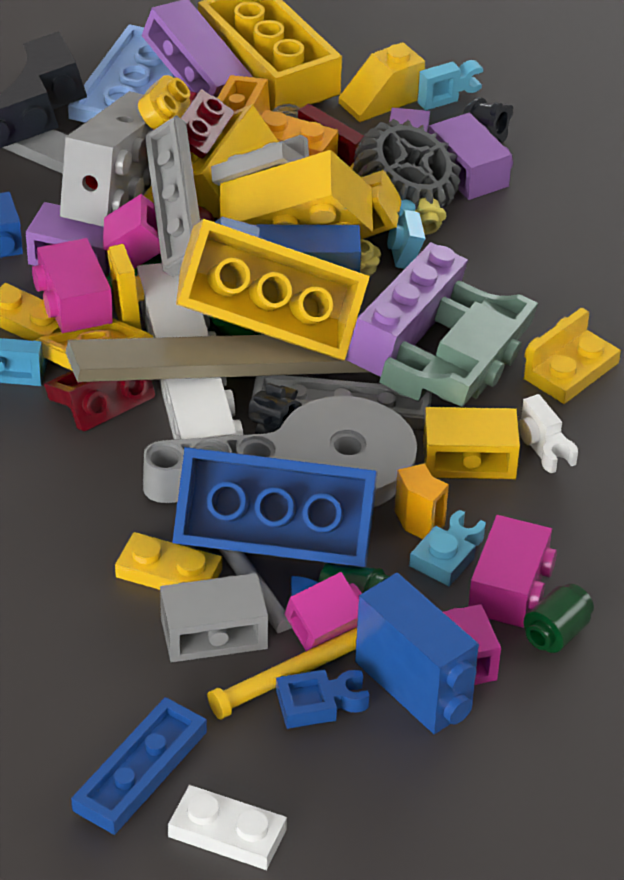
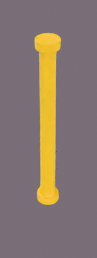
M357 627L228 689L216 688L209 691L207 698L211 710L218 719L222 720L232 714L233 708L276 688V677L310 672L356 650Z

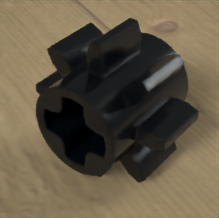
M267 383L266 391H259L252 397L248 412L249 419L258 424L255 434L275 432L281 428L286 418L294 410L302 406L299 401L295 400L298 394L296 389Z

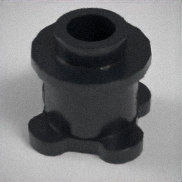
M477 97L467 104L463 114L470 112L499 142L503 143L507 139L509 122L513 116L512 105H503L499 102L489 104L482 97Z

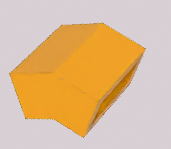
M425 463L397 470L395 513L404 530L421 539H424L435 526L440 528L445 526L449 484L431 476Z

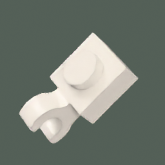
M540 394L523 399L522 416L518 422L519 433L523 442L531 445L542 459L543 468L549 473L556 472L557 457L566 459L571 466L576 465L578 448L561 433L562 421Z

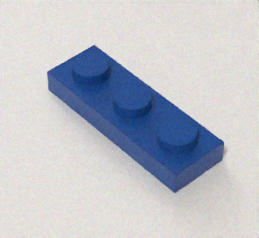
M164 697L71 798L72 811L115 835L207 733V719Z

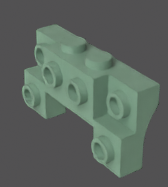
M458 280L454 285L451 298L449 299L444 296L440 300L435 321L451 329L439 342L436 356L403 341L396 360L388 357L385 361L379 383L395 390L400 395L410 397L418 402L427 391H430L447 402L463 407L471 397L477 399L487 385L494 387L497 384L505 364L511 366L514 363L522 345V342L518 341V339L532 324L538 303L520 294L511 296L489 294Z

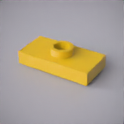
M124 244L111 246L107 252L115 313L119 321L141 329L138 302L145 300L139 275L135 276Z

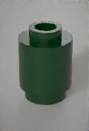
M569 583L565 586L554 588L524 617L523 624L529 642L539 650L550 653L559 652L589 624L591 614L594 611L591 597L583 588L576 584Z

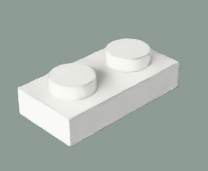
M192 785L188 786L168 823V837L264 870H267L287 830V817Z

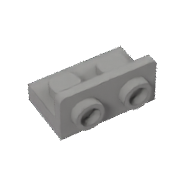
M298 135L280 142L268 143L263 148L245 154L233 155L226 162L211 166L212 182L220 186V183L308 157V139L303 135Z

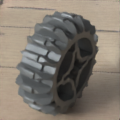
M392 119L387 124L380 122L373 129L371 128L369 132L365 133L355 150L353 171L360 177L381 170L385 171L399 193L401 200H411L415 204V210L418 208L421 198H426L430 204H433L434 198L438 200L441 208L448 207L461 181L459 179L461 168L455 163L457 155L447 152L449 143H440L436 139L437 133H427L423 125L418 128L413 127L409 120L403 124H400L395 119Z

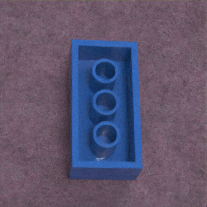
M184 447L172 543L366 567L378 472L376 470Z

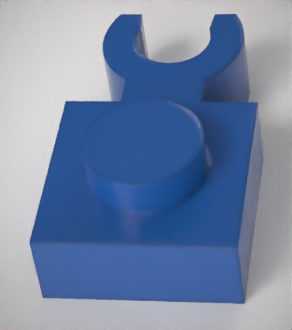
M326 670L276 677V693L286 728L336 721L337 709L339 708L348 712H362L368 709L369 692L351 691L362 689V671L349 670L342 673L335 680H328Z

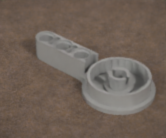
M354 396L324 397L298 407L286 418L281 428L275 432L163 440L150 444L144 451L143 491L150 500L156 502H178L184 447L376 470L378 472L374 507L390 500L396 494L397 470L414 466L417 442L410 425L398 413L383 404Z

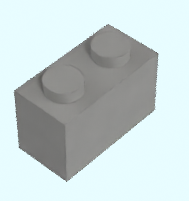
M257 573L160 586L161 622L170 663L268 649V613Z

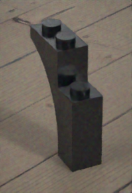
M59 31L23 44L27 54L26 65L14 83L0 94V148L59 128L53 109L87 98L77 64Z

